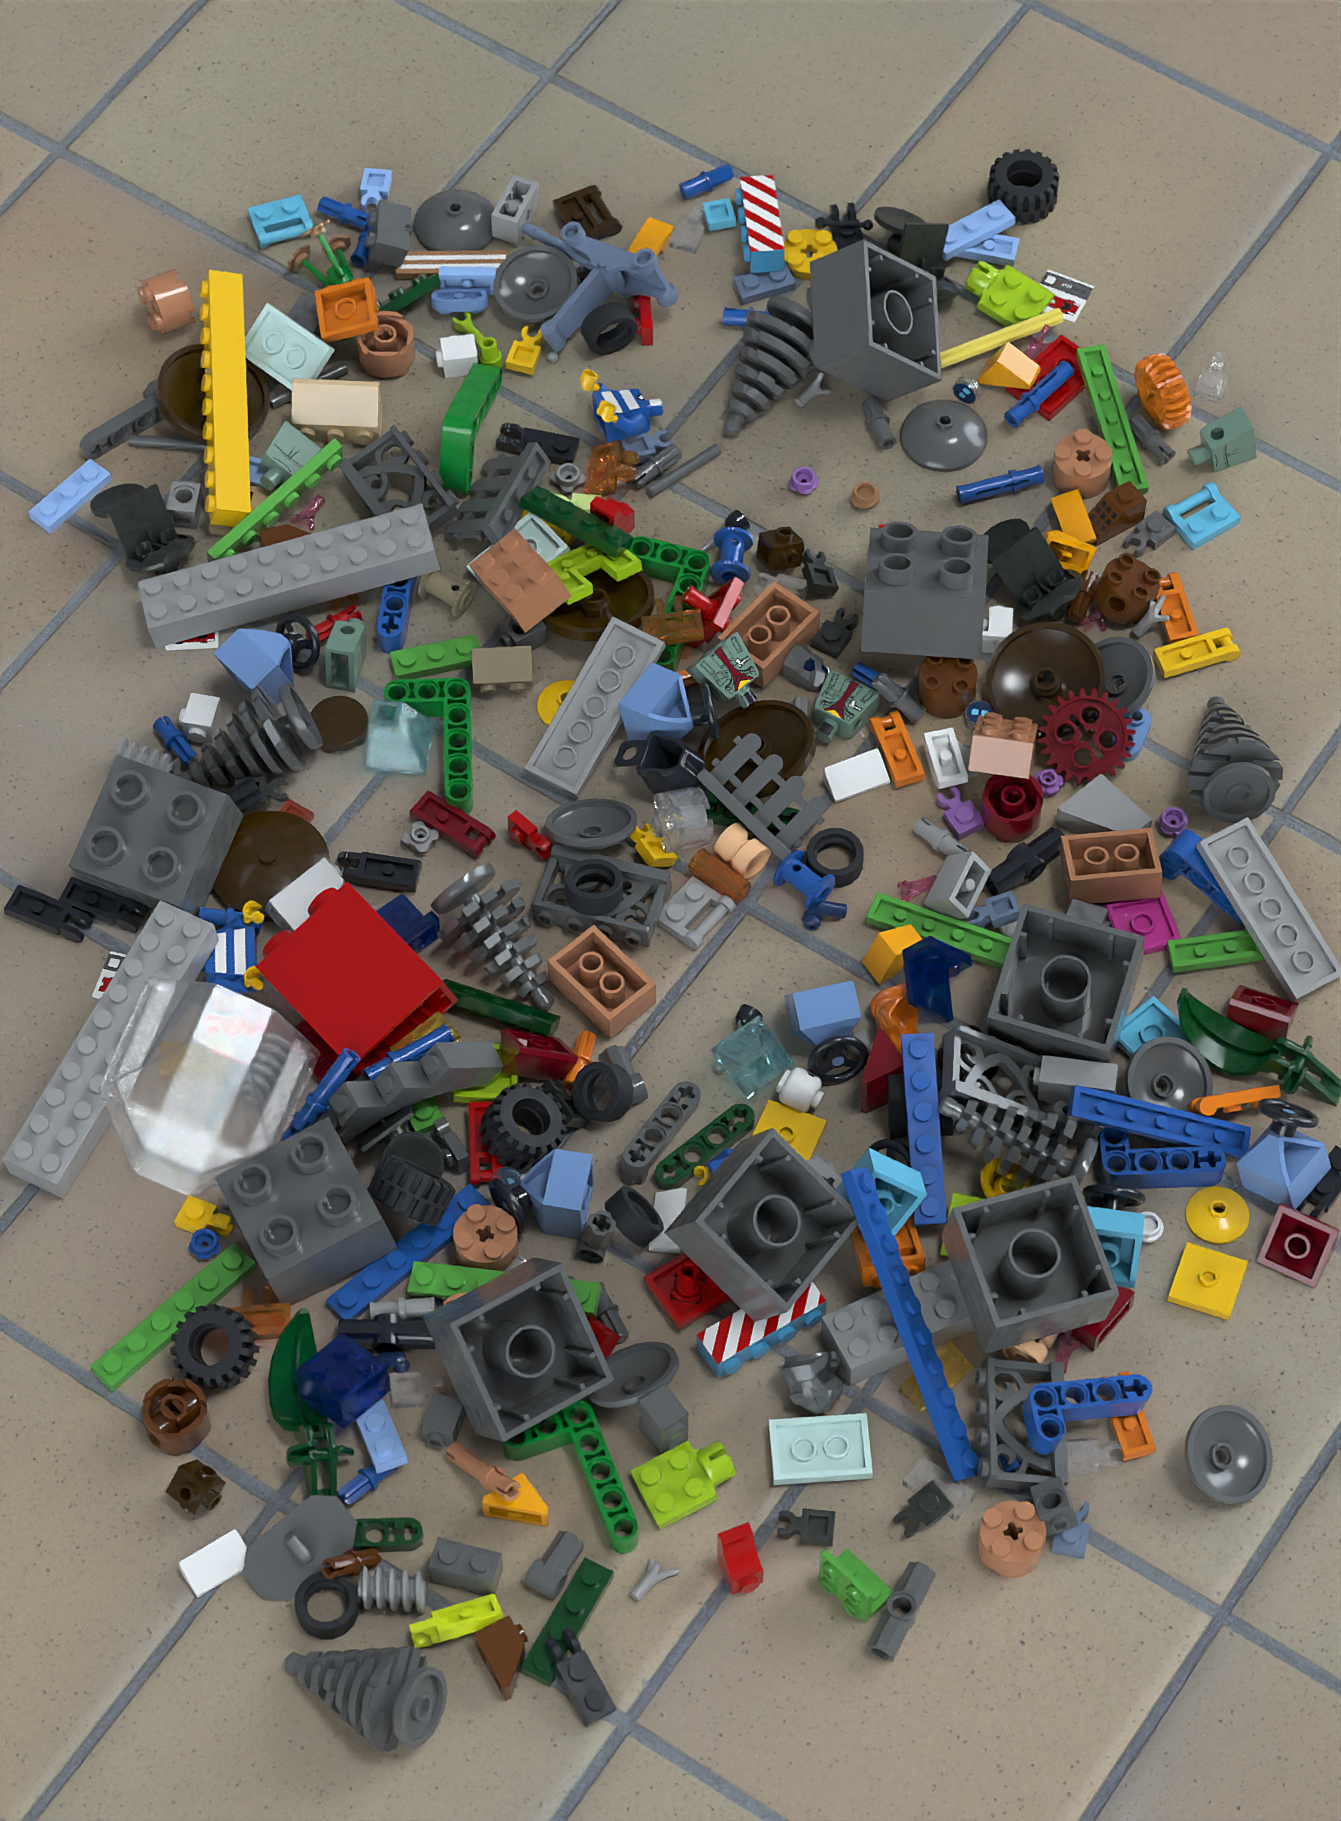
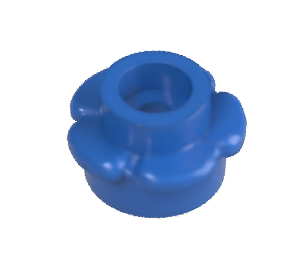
M210 1229L196 1231L189 1243L191 1253L196 1254L199 1259H209L211 1255L218 1254L221 1249V1244L218 1242L219 1236ZM204 1243L208 1244L207 1247H203L202 1245Z

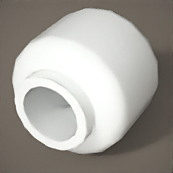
M796 1067L792 1071L787 1069L776 1088V1092L779 1093V1101L799 1113H806L810 1107L816 1110L825 1094L820 1091L822 1086L821 1079L800 1067Z

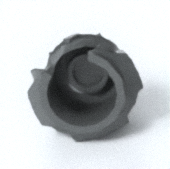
M836 1351L785 1357L784 1364L779 1366L789 1386V1398L796 1405L805 1408L807 1412H812V1414L824 1413L842 1395L843 1385L841 1380L837 1376L832 1377L833 1373L841 1365V1358Z

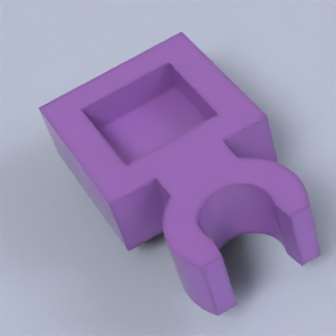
M955 786L951 787L953 799H945L941 793L937 795L938 806L945 810L943 819L958 841L985 828L982 816L970 800L963 803L960 801L961 794L958 788Z

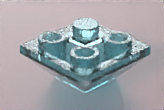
M373 699L368 728L366 769L426 775L434 721L403 702Z
M760 1015L711 1049L747 1099H750L781 1077L787 1069L790 1070L797 1065Z

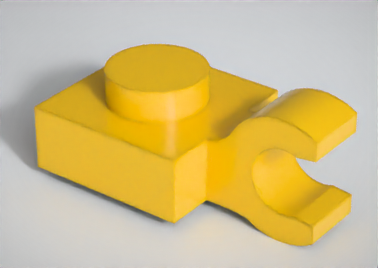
M188 1195L174 1220L176 1227L193 1234L200 1229H210L228 1238L234 1228V1225L230 1224L232 1218L218 1213L217 1205Z

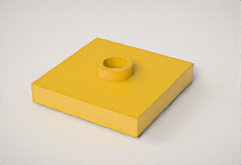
M768 1100L752 1136L773 1128L794 1150L808 1161L813 1157L826 1129L827 1120L808 1113H799L786 1105Z
M1187 1242L1167 1301L1229 1321L1248 1266V1261Z

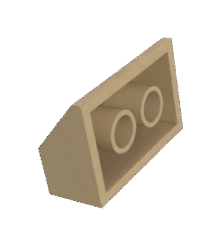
M293 378L292 426L312 442L330 443L335 438L339 443L369 445L381 436L383 416L379 382Z

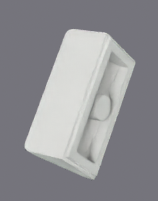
M873 749L823 769V782L835 803L890 783L878 749Z
M687 1188L667 1190L655 1194L654 1208L661 1217L664 1230L649 1243V1251L671 1254L681 1253V1249L664 1232L686 1207Z
M236 1529L179 1562L180 1571L197 1598L243 1571L247 1547Z

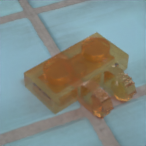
M617 441L592 447L585 494L601 495V497L612 495L616 492L617 480L627 482L635 479L637 471L632 465L635 466V464L639 463L638 453L630 450L622 452V446Z
M673 596L674 600L672 602L675 612L664 614V602L662 598L655 599L657 615L641 617L642 631L665 642V645L704 640L700 609L683 611L680 596Z
M263 1285L262 1297L264 1305H252L253 1290L251 1286L243 1287L244 1306L227 1308L241 1313L245 1316L246 1320L253 1324L252 1331L257 1332L258 1340L279 1338L283 1329L291 1320L290 1303L272 1304L271 1286Z

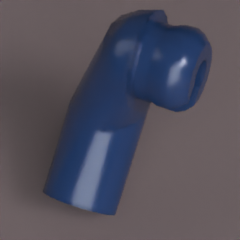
M830 901L817 902L803 914L802 920L804 921L805 928L810 931L817 930L821 925L820 921L827 916L844 919L847 914V905Z
M401 1351L384 1352L378 1354L361 1367L360 1371L368 1381H371L388 1368H393L396 1374L401 1375L410 1368V1362L406 1359L407 1355Z

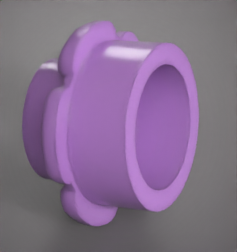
M808 467L797 468L791 475L790 487L800 494L810 493L812 489H816L818 486L815 472Z
M1046 768L1044 771H1038L1034 775V778L1042 787L1044 797L1056 795L1059 788L1063 785L1062 776L1056 774L1054 769Z
M1170 807L1159 816L1158 824L1161 825L1163 833L1178 835L1182 830L1186 829L1188 818L1180 808Z

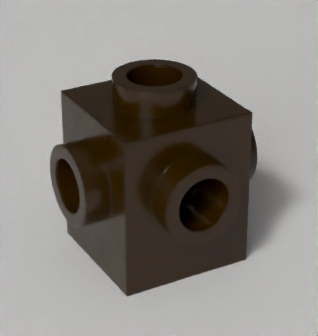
M790 526L761 532L758 538L756 558L770 573L801 566L802 553L805 549L804 541Z
M196 1459L178 1467L166 1493L180 1503V1507L183 1510L197 1515L207 1510L211 1511L219 1504L222 1498L220 1493L226 1482L217 1475L213 1468L204 1465Z

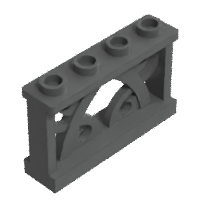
M395 425L391 426L388 432L350 459L344 458L338 467L374 516L392 512L396 507L407 508L418 504H423L425 510H433L435 508L429 505V501L431 499H438L441 502L440 509L431 515H426L430 531L433 533L452 518H457L461 515L456 508V505L459 504L456 496L450 489L446 492L443 490L441 485L444 484V481L435 469L431 472L426 466L430 463L420 449L416 452L412 449L411 446L414 445L411 437L405 430L399 432ZM392 447L401 449L400 457L393 458L391 451L388 455V463L383 464L382 458L386 451ZM409 457L416 466L407 464ZM376 459L377 465L363 469L365 466H367ZM388 476H406L415 479L414 492L410 504L399 499L380 503L389 490L390 481ZM378 477H382V486L379 489H373L372 485L375 482L380 483ZM426 480L429 482V484L432 486L434 490L426 491Z
M554 844L550 853L551 858L535 899H533L531 904L533 919L543 925H557L576 933L585 932L595 925L608 939L623 941L634 947H650L651 939L665 901L672 889L670 871ZM586 859L609 861L617 866L622 873L623 887L630 888L626 890V893L630 896L623 893V899L613 911L603 915L592 916L578 913L572 909L565 900V894H561L555 899L556 902H565L564 906L547 902L549 896L559 891H565V883L554 884L558 871L566 875L571 866ZM591 881L580 884L577 888L584 892L597 888L602 882ZM650 893L655 894L650 908L642 902ZM634 908L641 910L645 914L646 920L641 925L626 921L628 918H633L637 922Z
M957 1025L942 1036V1043L944 1044L942 1089L938 1091V1103L946 1096L957 1100V1103L963 1106L968 1100L979 1101L975 1111L980 1114L988 1103L999 1104L993 1118L995 1122L999 1121L1002 1113L1004 1114L1008 1106L1019 1107L1010 1128L1013 1131L1017 1124L1021 1122L1024 1113L1028 1109L1038 1110L1037 1119L1031 1127L1032 1131L1029 1135L1031 1138L1035 1130L1038 1131L1041 1120L1049 1112L1050 1106L1053 1105L1040 1100L1039 1110L1037 1100H1039L1038 1092H1033L1031 1088L1033 1087V1080L1030 1077H1034L1035 1067H1041L1043 1056L1024 1050L1020 1046L998 1040L994 1036L977 1032L965 1025ZM960 1051L966 1052L963 1054V1057L968 1065H966L961 1059ZM999 1066L1008 1075L1017 1090L1010 1092L1005 1097L997 1095L992 1083L982 1075L985 1070ZM960 1071L965 1074L962 1081L959 1080ZM1014 1098H1021L1017 1102L1013 1101ZM1056 1128L1051 1130L1048 1138L1058 1132Z
M986 1357L982 1366L977 1367L975 1384L980 1387V1397H978L976 1403V1414L981 1416V1427H979L977 1433V1445L982 1447V1457H980L978 1462V1475L983 1477V1488L997 1487L1030 1490L1031 1486L1059 1476L1062 1477L1065 1486H1067L1066 1422H1064L1065 1433L1056 1450L1050 1454H1040L1036 1451L1034 1453L1031 1452L1032 1447L1029 1439L1025 1447L1022 1446L1010 1434L1002 1422L1011 1410L1021 1403L1022 1405L1024 1404L1035 1385L1064 1381V1363L1051 1361L1050 1364ZM997 1376L1010 1377L1016 1383L1018 1391L1014 1392L1012 1385L1006 1381L1002 1383L1006 1390L1003 1392L998 1391L995 1387V1378ZM1023 1378L1041 1379L1042 1382L1025 1386ZM996 1402L1001 1403L996 1409ZM1042 1431L1045 1436L1053 1438L1050 1432ZM1002 1455L1007 1458L1008 1464L1005 1467L1011 1466L1018 1459L1021 1462L1020 1468L1014 1473L1003 1472L998 1467L997 1457ZM1027 1466H1029L1039 1472L1045 1473L1046 1476L1030 1475L1024 1473L1027 1469Z

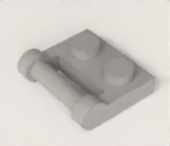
M692 876L663 907L657 925L690 948L697 950L703 944V938L725 914L729 915L736 908V905L728 896L720 895ZM710 905L715 907L694 931L688 930Z

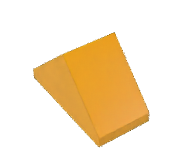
M1007 342L987 360L977 378L978 384L1031 389L1041 370L1039 365Z
M1059 530L1046 532L1044 538L1064 569H1072L1080 574L1084 570H1088L1096 552V547Z
M910 924L878 933L862 962L881 986L930 948Z
M523 1472L512 1478L521 1485V1489H517L521 1492L515 1500L506 1501L495 1491L483 1497L482 1508L483 1516L544 1527L549 1525L548 1507Z

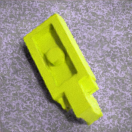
M489 1594L432 1611L431 1617L409 1625V1630L414 1646L420 1648L476 1632L504 1617L495 1594Z

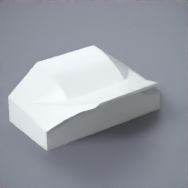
M953 728L924 733L923 741L926 758L934 784L938 789L968 782L969 778L978 775L977 771L968 770L971 750L956 739Z

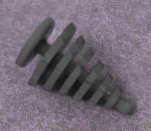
M777 295L771 296L766 305L769 314L764 312L761 314L758 311L747 313L745 322L747 328L746 330L744 329L742 342L745 346L740 347L738 360L743 362V364H736L735 378L741 382L734 381L732 383L731 392L737 400L730 399L728 401L727 409L732 415L723 425V429L730 435L737 436L743 422L752 423L758 418L754 410L764 412L772 406L770 400L777 401L785 395L784 389L790 390L795 387L799 382L798 378L808 376L812 372V367H815L809 353V344L814 338L813 314L807 308L788 298Z
M286 683L279 689V697L286 712L284 716H282L269 694L257 685L251 693L254 704L252 705L251 702L245 699L238 706L241 720L235 713H232L226 719L229 735L226 731H222L220 727L213 733V739L219 753L207 741L201 747L204 761L201 762L194 755L188 761L189 770L175 776L205 787H211L212 783L209 777L211 775L220 785L230 783L226 767L235 779L249 777L246 766L255 777L268 776L266 765L276 775L287 772L286 764L295 771L304 770V767H306L305 761L302 758L303 755L299 745L293 738L292 732L296 730L306 746L312 750L322 747V737L305 703L291 684Z
M1212 697L1207 702L1208 709L1203 717L1187 777V788L1199 790H1191L1190 796L1207 809L1210 815L1220 821L1237 823L1247 817L1249 820L1258 818L1269 809L1275 799V793L1281 785L1278 780L1283 778V767L1279 762H1274V760L1280 759L1258 737L1260 736L1252 730L1250 726L1244 725L1241 716L1229 705H1226L1221 697Z
M490 863L481 865L446 888L432 902L431 908L438 914L448 913L462 904L465 906L462 908V915L457 919L454 915L436 936L444 942L458 938L452 947L460 953L470 951V947L473 945L478 947L483 944L480 948H475L468 959L478 965L485 959L489 960L496 956L494 961L487 965L484 970L493 976L510 967L511 970L500 979V982L507 987L520 982L522 986L515 993L522 998H527L531 995L538 1009L547 1010L554 1004L555 1000L549 991L547 992L543 987L548 982L546 971L537 975L533 972L543 962L541 954L538 952L526 959L523 958L529 953V950L537 945L535 936L532 934L528 938L523 937L517 941L518 936L527 932L531 927L529 916H521L518 922L512 921L508 924L509 920L512 918L516 919L525 909V903L521 896L512 899L520 890L517 878L500 883V889L496 892L491 888L482 895H479L478 893L493 880L496 874L495 869ZM511 900L510 905L505 907V905ZM464 930L465 932L459 937V933Z
M949 1096L941 1100L938 1112L948 1118L951 1117L957 1120L954 1129L960 1135H962L966 1127L973 1129L968 1143L974 1150L984 1136L989 1138L982 1157L988 1164L991 1163L1002 1145L1005 1146L1001 1155L1002 1159L996 1168V1172L1002 1178L1007 1176L1012 1163L1016 1162L1019 1154L1022 1155L1018 1162L1019 1167L1016 1173L1013 1174L1010 1186L1015 1191L1023 1188L1027 1182L1026 1178L1029 1172L1032 1173L1036 1165L1037 1168L1034 1172L1036 1176L1033 1182L1030 1181L1028 1187L1043 1184L1046 1181L1050 1182L1054 1174L1059 1175L1061 1178L1075 1175L1080 1186L1098 1147V1141L1087 1138L1080 1144L1071 1159L1064 1157L1067 1150L1065 1145L1069 1138L1072 1139L1079 1117L1068 1115L1057 1129L1058 1134L1055 1140L1051 1139L1048 1144L1050 1139L1048 1136L1051 1130L1055 1128L1058 1120V1114L1048 1112L1041 1120L1038 1131L1035 1130L1031 1139H1028L1032 1131L1031 1127L1037 1119L1038 1110L1028 1109L1024 1113L1021 1122L1017 1124L1013 1131L1010 1128L1019 1107L1008 1106L1004 1114L1002 1113L999 1121L995 1122L993 1118L999 1104L988 1103L980 1114L975 1111L979 1101L968 1100L963 1106Z
M415 1646L385 1647L381 1649L367 1648L363 1650L349 1649L343 1652L341 1650H331L325 1654L323 1651L309 1652L305 1656L290 1653L285 1659L284 1667L286 1671L298 1675L299 1681L308 1690L311 1688L321 1701L351 1725L358 1734L368 1739L369 1744L382 1752L396 1749L398 1741L412 1748L423 1745L438 1727L445 1709L447 1698L446 1679L442 1671L427 1666L426 1656L421 1657L422 1650Z

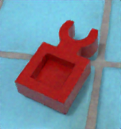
M517 810L512 812L507 817L508 835L516 844H522L529 851L533 849L545 861L550 856V847L553 843L546 836L540 835L537 827Z

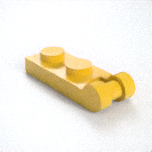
M1221 628L1155 648L1153 650V657L1165 679L1221 661H1234L1240 657L1241 651L1238 645L1233 644V636L1228 628Z

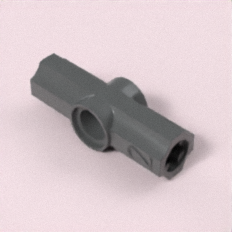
M918 1561L909 1562L895 1592L888 1598L887 1607L867 1645V1650L874 1657L883 1661H894L909 1629L915 1624L916 1615L935 1579L936 1573L929 1566ZM903 1607L909 1610V1613L898 1615L893 1610Z

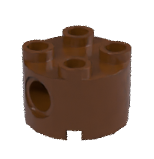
M1122 553L1119 558L1113 559L1106 565L1094 588L1093 600L1096 597L1098 602L1096 607L1105 617L1119 624H1127L1128 621H1134L1133 624L1138 623L1147 613L1149 602L1155 601L1159 593L1161 574L1158 570L1150 568L1144 562L1135 559L1133 555Z
M926 656L918 671V702L921 706L923 704L927 708L929 714L938 718L951 719L962 716V712L966 711L976 699L978 673L974 659Z
M173 1378L163 1379L154 1384L145 1394L142 1418L146 1434L152 1444L160 1450L166 1451L172 1456H179L197 1447L210 1432L211 1425L206 1397L200 1387L192 1381L183 1378L182 1381L174 1380Z

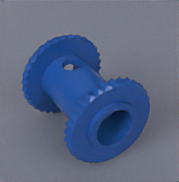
M722 528L713 536V542L715 546L720 548L721 553L720 561L711 566L710 575L713 580L722 585L733 577L746 583L750 579L751 572L744 565L743 556L744 552L753 546V536L742 528Z
M796 850L790 853L778 866L773 878L774 884L781 886L788 882L806 897L804 906L806 909H809L817 902L825 901L834 888L835 877L832 874L825 875L823 878L818 876L803 864L804 852Z

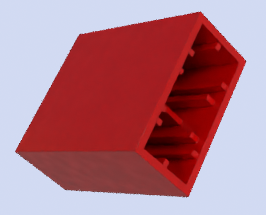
M348 881L338 890L331 887L319 893L308 907V914L310 916L293 932L283 930L275 934L262 950L264 959L256 966L338 1056L344 1048H348L349 1051H354L360 1057L359 1063L352 1070L357 1076L361 1074L364 1067H369L385 1058L386 1053L390 1051L396 1052L414 1042L458 1001L440 977Z

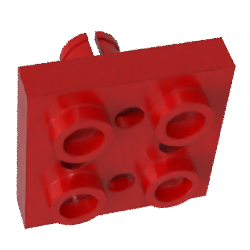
M733 577L708 597L696 590L692 585L686 589L682 595L681 602L686 603L699 612L686 641L687 644L696 649L704 642L709 643L716 633H722L729 626L731 610H734L742 599V595L739 593L744 582Z
M685 1253L643 1277L644 1284L679 1331L731 1300ZM699 1300H701V1303H699V1304L693 1303V1302H698Z

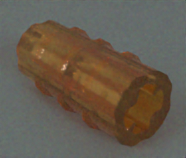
M705 848L700 849L688 864V870L720 895H726L731 898L735 905L741 903L751 889V883Z

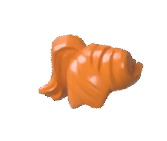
M902 982L878 992L869 1004V1012L872 1018L876 1020L877 1031L878 1029L885 1030L900 1054L902 1053L901 1034H918L916 1028L919 1012L915 1003L908 998L912 989L908 982Z

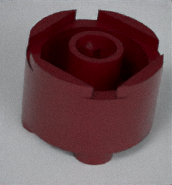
M994 774L989 778L982 794L981 816L984 821V827L998 841L1007 843L1011 840H1020L1030 836L1039 828L1043 805V790L1039 782L1031 775H1029V779Z

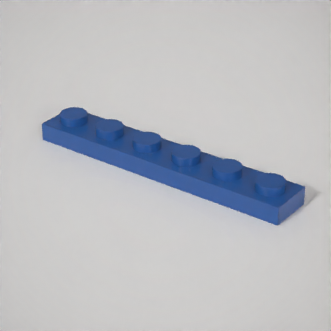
M933 1033L901 1034L910 1168L921 1173L927 1196L913 1212L914 1226L946 1224Z
M1079 1085L1071 1087L1067 1116L1079 1117V1121L1186 1147H1217L1225 1153V1156L1240 1159L1249 1149L1252 1128Z
M469 1183L453 1196L438 1226L420 1223L396 1243L398 1249L369 1264L325 1300L326 1306L339 1319H358L370 1309V1302L380 1301L411 1275L414 1261L428 1262L453 1241L454 1226L459 1217L471 1205L491 1206V1203Z

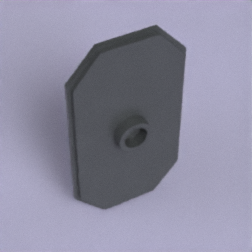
M311 1495L246 1548L242 1573L263 1599L289 1600L296 1594L304 1580L313 1574L322 1572L321 1568L331 1565H321L323 1559L343 1555L345 1551L353 1547L357 1521L337 1496Z

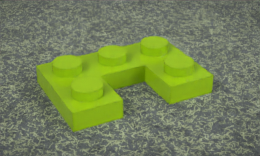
M588 543L546 562L560 577L572 595L565 601L568 605L593 594L592 583L584 577L589 573L602 568L619 582L642 571L641 560L628 549L614 558Z

